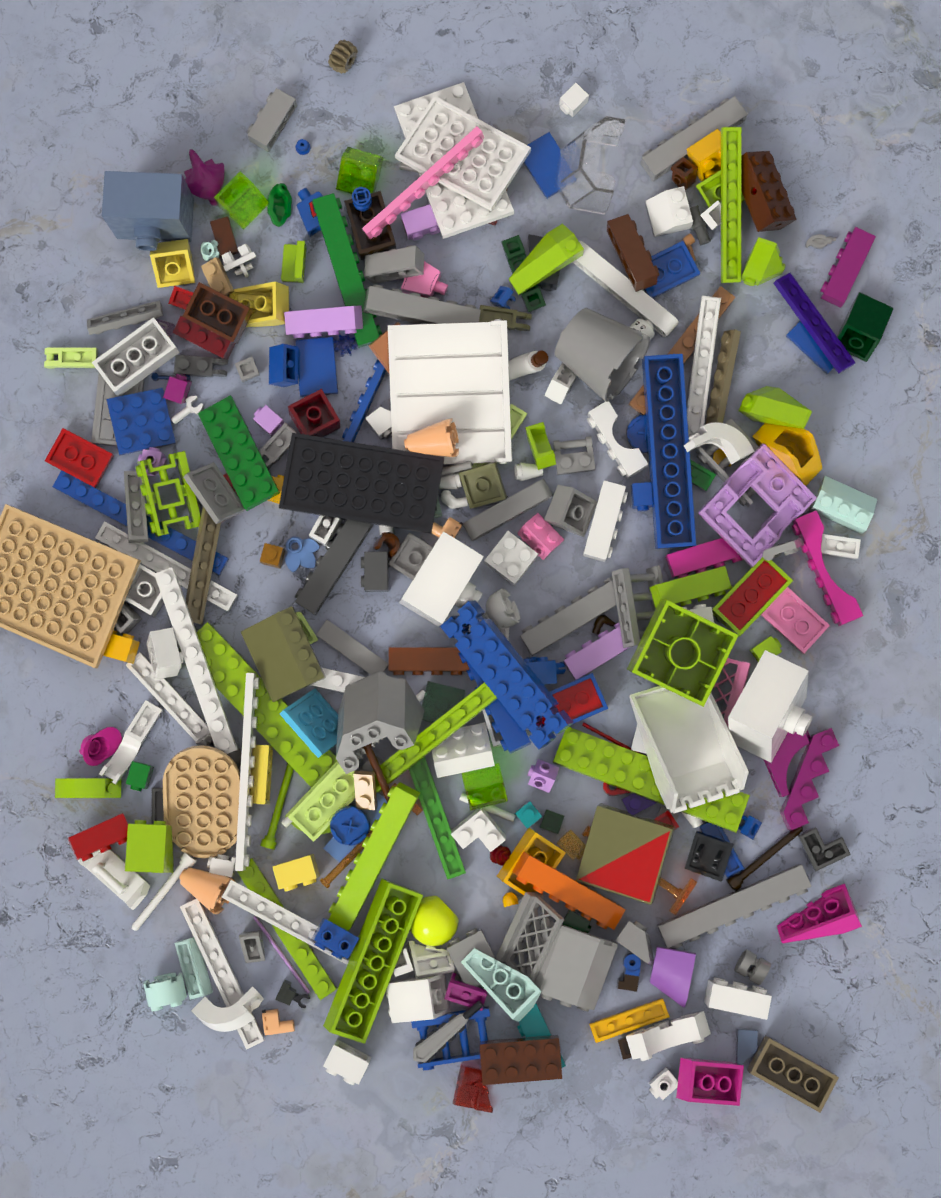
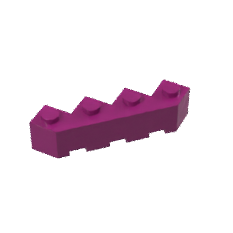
M832 728L815 733L808 739L810 743L806 745L795 776L790 784L789 795L786 796L780 810L787 830H794L809 823L802 804L819 798L812 779L829 772L822 753L839 746Z

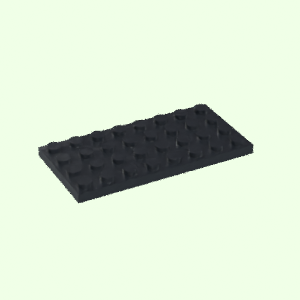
M292 433L279 509L432 534L444 457Z

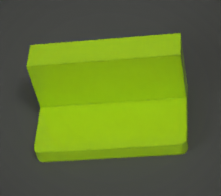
M297 241V245L284 244L282 282L304 283L307 248L305 241Z

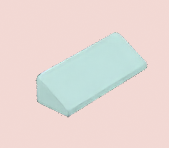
M192 937L175 942L190 1000L213 993L206 964L195 938Z

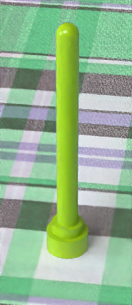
M288 763L267 836L265 835L260 844L262 847L273 850L276 848L277 842H275L276 838L274 837L294 770Z

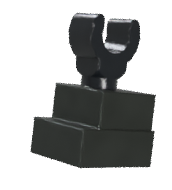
M284 979L275 1000L289 1006L292 1000H294L301 1008H306V1005L301 1003V999H310V996L308 994L301 995L296 993V989L290 987L291 982Z

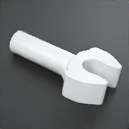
M189 396L185 399L186 407L171 418L174 424H177L190 413L198 415L199 412L203 411V403L195 408L192 407V404L198 400L197 396Z

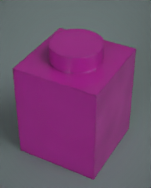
M176 373V376H169L163 398L179 404L186 403L185 399L188 397L192 381L187 380V376Z

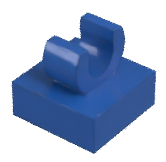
M500 286L490 302L495 306L510 309L507 301H516V298L512 296L514 291L509 287Z
M750 815L748 818L742 816L745 824L744 826H739L738 829L741 831L740 833L753 840L762 822Z

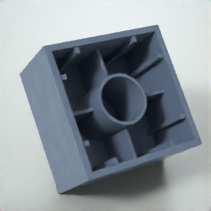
M104 172L102 218L117 239L136 240V248L144 251L157 250V245L160 241L188 239L189 242H192L194 197L182 174Z

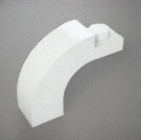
M717 422L708 423L695 431L696 434L688 438L690 441L684 445L686 451L689 452L704 444H714L724 451L731 465L755 452L748 439L739 430L728 424Z
M252 986L232 1006L225 1008L217 1007L204 997L191 1011L210 1029L222 1032L233 1031L242 1028L254 1019L251 1012L259 1007L264 998Z

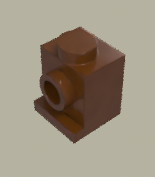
M682 157L671 167L673 171L672 181L677 187L684 186L685 190H687L696 182L698 167L685 157Z

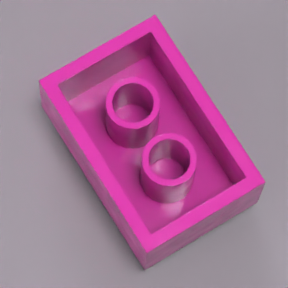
M680 1058L676 1098L687 1102L740 1106L744 1065L726 1061Z

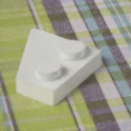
M415 941L408 942L416 979L454 972V963L447 950L436 949L434 946L428 945L422 946L415 944Z

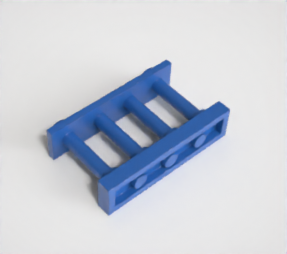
M489 1006L483 1007L482 1011L479 1010L468 1019H475V1022L478 1023L480 1041L488 1040L485 1021L487 1017H490ZM466 1010L450 1012L431 1020L411 1021L412 1028H417V1031L420 1033V1040L427 1039L428 1026L436 1025L438 1028L443 1022L448 1023L449 1018L454 1014L459 1015ZM466 1024L465 1029L459 1033L462 1055L451 1056L449 1042H446V1047L442 1050L443 1058L432 1059L430 1062L426 1061L425 1063L418 1062V1068L432 1070L436 1065L481 1059L480 1052L470 1053Z

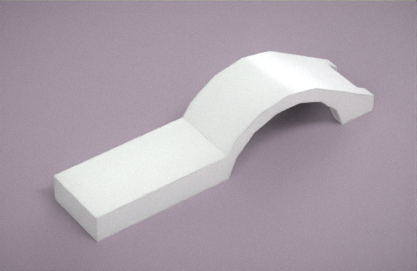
M145 700L124 733L119 748L100 771V776L106 775L113 779L112 783H118L137 756L142 743L163 712L162 709Z

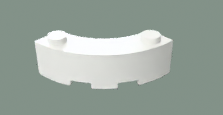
M701 1011L683 1015L680 1018L671 1020V1023L669 1020L654 1024L652 1027L642 1028L627 1035L626 1039L632 1059L640 1058L641 1061L651 1059L652 1055L680 1044L692 1041L693 1044L704 1042V1038L711 1033L705 1013Z

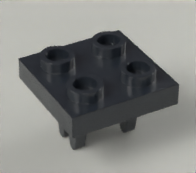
M696 831L684 869L722 882L734 844Z

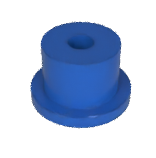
M304 139L298 140L295 146L297 153L300 155H306L311 148L309 142Z

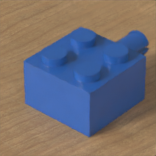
M526 657L523 659L544 685L556 684L557 674H564L566 669H558L565 667L563 662L556 663V660H548V657Z

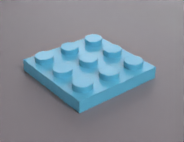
M315 688L280 713L286 723L290 725L318 758L337 745L338 714Z

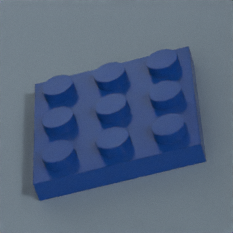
M163 388L106 399L119 456L143 451V449L149 450V447L158 448L176 444L166 399L163 398Z

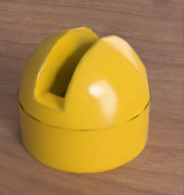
M508 892L503 896L504 907L519 904L518 898L514 893Z

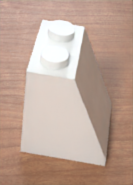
M445 974L389 982L386 996L389 1001L388 1012L391 1022L431 1020L450 1013L449 1001L444 999L447 992Z

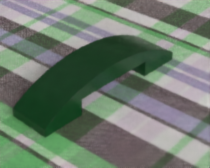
M519 235L501 241L512 274L526 258V252ZM537 284L520 294L528 312L546 306Z

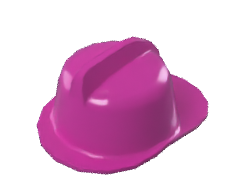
M106 727L96 734L86 736L79 750L80 754L83 755L84 761L90 766H97L113 755L122 742L121 733L114 727Z

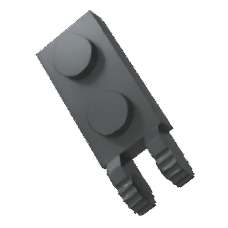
M176 355L174 374L179 373L198 377H226L227 371L213 370V366L228 365V360L213 357Z

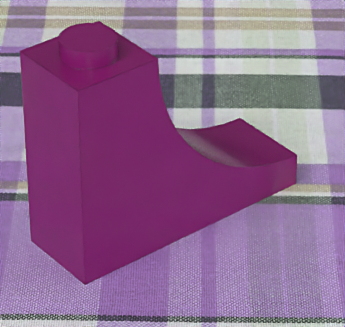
M808 730L804 736L797 734V732L794 734L788 732L773 761L770 763L764 760L779 797L789 795L786 780L788 766L793 756L802 747L810 743L808 740L810 739Z

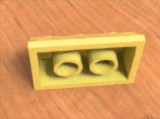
M256 745L255 748H252V756H255V766L251 768V776H254V786L250 787V795H253V804H270L273 747L270 745Z

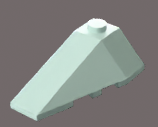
M475 948L461 961L464 967L515 1021L519 1022L534 1007L542 992L528 976Z

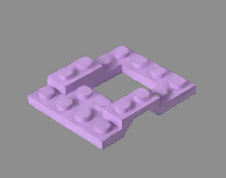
M761 444L721 485L722 487L701 508L698 514L750 567H754L763 557L764 550L771 548L779 540L784 529L801 515L817 497L765 444ZM750 486L774 510L761 525L762 528L752 538L727 513Z

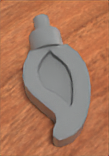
M822 234L814 235L807 240L806 248L812 246L816 249H823L827 244H832L833 241H836V237H826Z

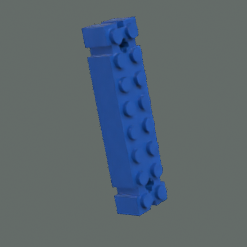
M468 601L457 611L460 616H451L440 627L449 638L457 639L458 642L455 646L522 730L529 729L532 733L529 738L538 750L546 747L556 738L554 733L559 734L565 731L574 723L565 710L558 711L556 708L559 704L494 622L491 619L483 618L482 615L485 611L477 601ZM542 717H545L546 719L544 721L545 724L542 723Z

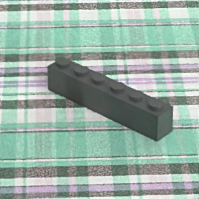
M347 520L345 524H340L336 531L338 535L334 540L331 539L325 548L327 552L324 557L321 555L315 564L317 568L306 577L305 582L307 583L304 588H300L297 591L295 602L317 615L374 524Z

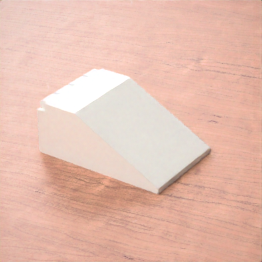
M661 686L629 695L656 786L666 808L671 813L675 814L687 810L686 803L689 808L705 804L704 797L709 803L723 798L722 792L728 797L740 793V790L744 789L749 771L712 693H710L704 707Z

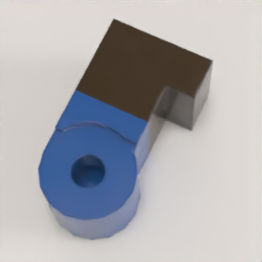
M629 953L623 958V965L625 967L623 980H617L616 988L637 992L641 960L635 954Z

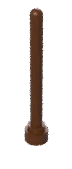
M371 743L362 748L366 752L388 803L390 797L387 795L390 788Z

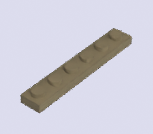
M736 329L724 331L721 338V348L717 358L718 363L714 374L713 389L710 393L711 399L707 410L706 424L723 423L741 334V331Z
M204 507L202 508L185 600L192 621L197 624H203L221 522L215 524Z

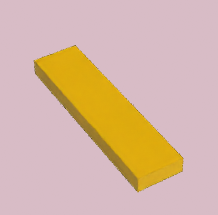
M660 998L589 1023L594 1040L598 1043L667 1019L669 1014L664 999Z

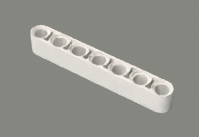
M579 241L584 248L583 256L573 261V263L643 320H649L654 325L653 329L660 335L668 337L679 324L677 318L643 290L635 292L631 281L587 244Z

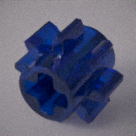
M339 334L338 341H333L335 345H338L334 349L335 352L340 351L342 357L345 354L352 356V349L357 350V347L352 344L356 341L355 337L350 339L349 334H346V336ZM348 342V345H346L345 348H343L342 344Z

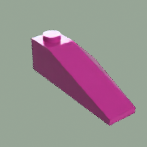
M842 884L826 890L814 903L811 901L803 911L794 913L777 925L781 942L789 943L844 934L862 927L846 885Z

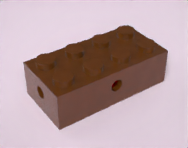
M770 151L746 152L741 155V191L757 232L781 230L797 220L794 208L791 206L788 193L783 186L781 175L777 171Z
M558 1035L479 1042L483 1085L562 1079Z

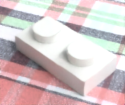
M823 534L821 542L822 554L858 559L861 539Z

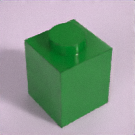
M132 761L126 784L131 785L130 789L140 792L142 788L148 789L154 766Z

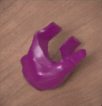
M190 149L189 156L192 168L184 171L185 181L193 195L202 199H208L211 205H218L220 203L219 193L224 183V164H215L212 159L203 162L193 149Z

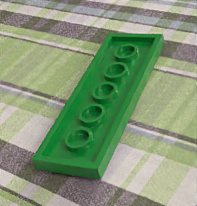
M230 395L199 412L198 415L244 509L249 511L280 494L233 397Z

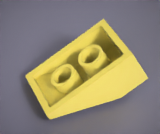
M275 281L234 289V292L229 294L230 298L254 309L246 327L285 324L284 312L289 311V286Z

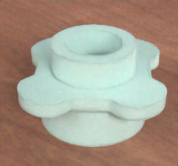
M216 240L201 244V254L204 260L208 261L210 258H219L220 253L218 252V242Z

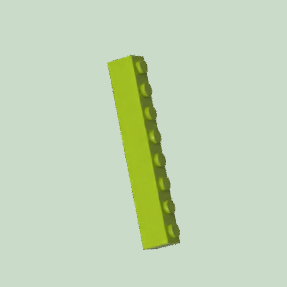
M401 782L396 787H391L387 795L390 797L388 803L384 802L380 808L379 813L381 816L379 820L375 819L370 828L373 832L370 837L367 836L362 844L364 850L362 854H357L353 862L356 866L354 870H349L345 878L348 881L346 886H341L337 897H339L337 903L333 902L328 911L331 914L328 921L348 932L352 928L420 792Z

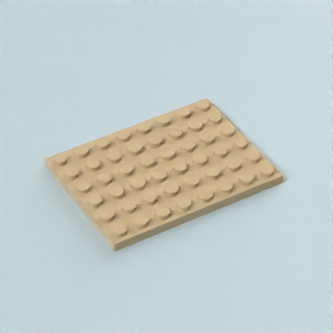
M5 504L0 516V627L93 668H98L141 560Z

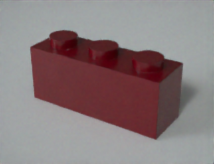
M180 316L172 332L227 360L236 344Z

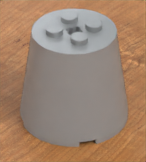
M584 308L573 317L567 327L561 332L560 339L555 348V356L598 396L608 402L609 399L613 400L626 387L638 370L635 366L639 359H643L650 344V337L591 309Z

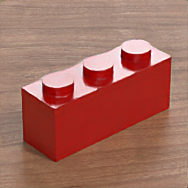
M122 813L68 837L76 859H82L84 862L93 858V853L99 850L101 853L112 849L111 845L117 842L119 845L126 843L128 823Z

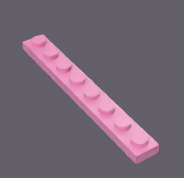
M478 126L362 228L369 239L380 235L387 224L390 225L396 220L398 214L408 210L416 198H421L425 194V190L430 186L436 185L443 174L449 173L459 160L462 161L468 156V152L471 149L481 145L484 135Z

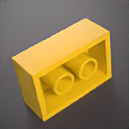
M531 828L527 829L509 856V859L497 874V877L502 882L522 895H525L526 892H537L532 888L533 885L527 882L525 885L516 880L517 875L512 872L524 851L555 869L566 854L565 851Z

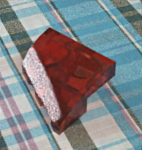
M461 1064L453 1104L492 1113L493 1108L488 1097L489 1091L488 1087L482 1083L481 1069Z

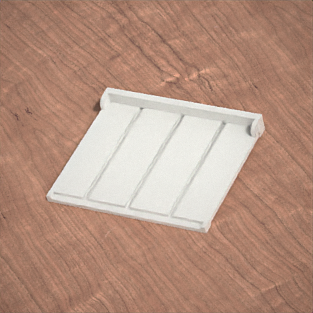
M495 319L491 322L388 325L392 449L406 451L404 440L407 439V435L452 418L458 433L459 443H456L455 449L459 448V454L457 457L440 456L444 457V464H459L471 461V463H492L496 461L499 464L512 462L507 320Z

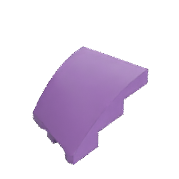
M657 946L649 982L684 1008L690 989L696 953Z

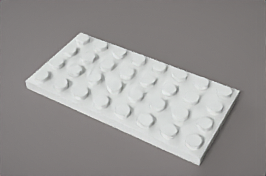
M462 82L394 106L405 139L434 96L478 119L465 83ZM439 182L425 190L443 239L514 215V209L506 190L492 211Z

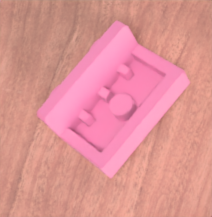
M539 513L527 521L517 533L524 542L538 553L542 560L564 541L563 537Z

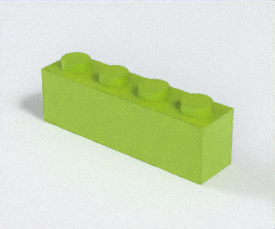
M726 566L657 584L649 588L655 608H657L660 599L668 600L674 604L680 603L681 606L692 604L691 600L697 599L698 602L709 599L708 595L714 594L715 597L725 595V590L732 587Z

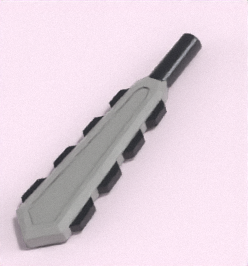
M478 1000L464 1013L454 1014L449 1018L448 1023L443 1022L438 1026L437 1031L433 1030L427 1035V1039L418 1041L415 1044V1048H413V1061L430 1062L436 1056L437 1051L441 1052L446 1047V1042L454 1040L456 1033H461L465 1029L468 1019L484 1006L482 1001Z

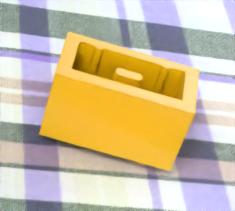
M716 129L686 149L689 161L698 167L697 176L700 182L721 170V132Z

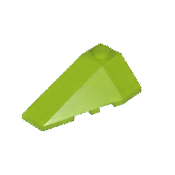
M770 386L747 393L738 410L754 422L800 429L805 428L812 413L811 410L782 389Z

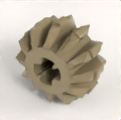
M340 40L338 44H335L334 49H332L329 55V66L336 72L346 73L348 69H351L354 60L357 58L358 50L356 46L349 41Z

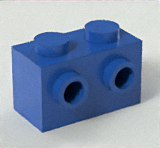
M280 344L269 347V385L288 387L298 384V346Z
M325 918L322 919L312 937L316 941L315 946L322 950H325L326 947L333 951L331 955L340 960L343 957L349 958L359 940L357 936Z

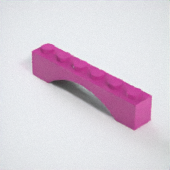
M817 510L792 521L794 534L803 540L804 545L800 548L808 556V566L816 574V584L824 592L823 600L832 610L830 614L833 622L841 626L862 617L863 614L856 598L839 588L825 568L821 551L824 526Z

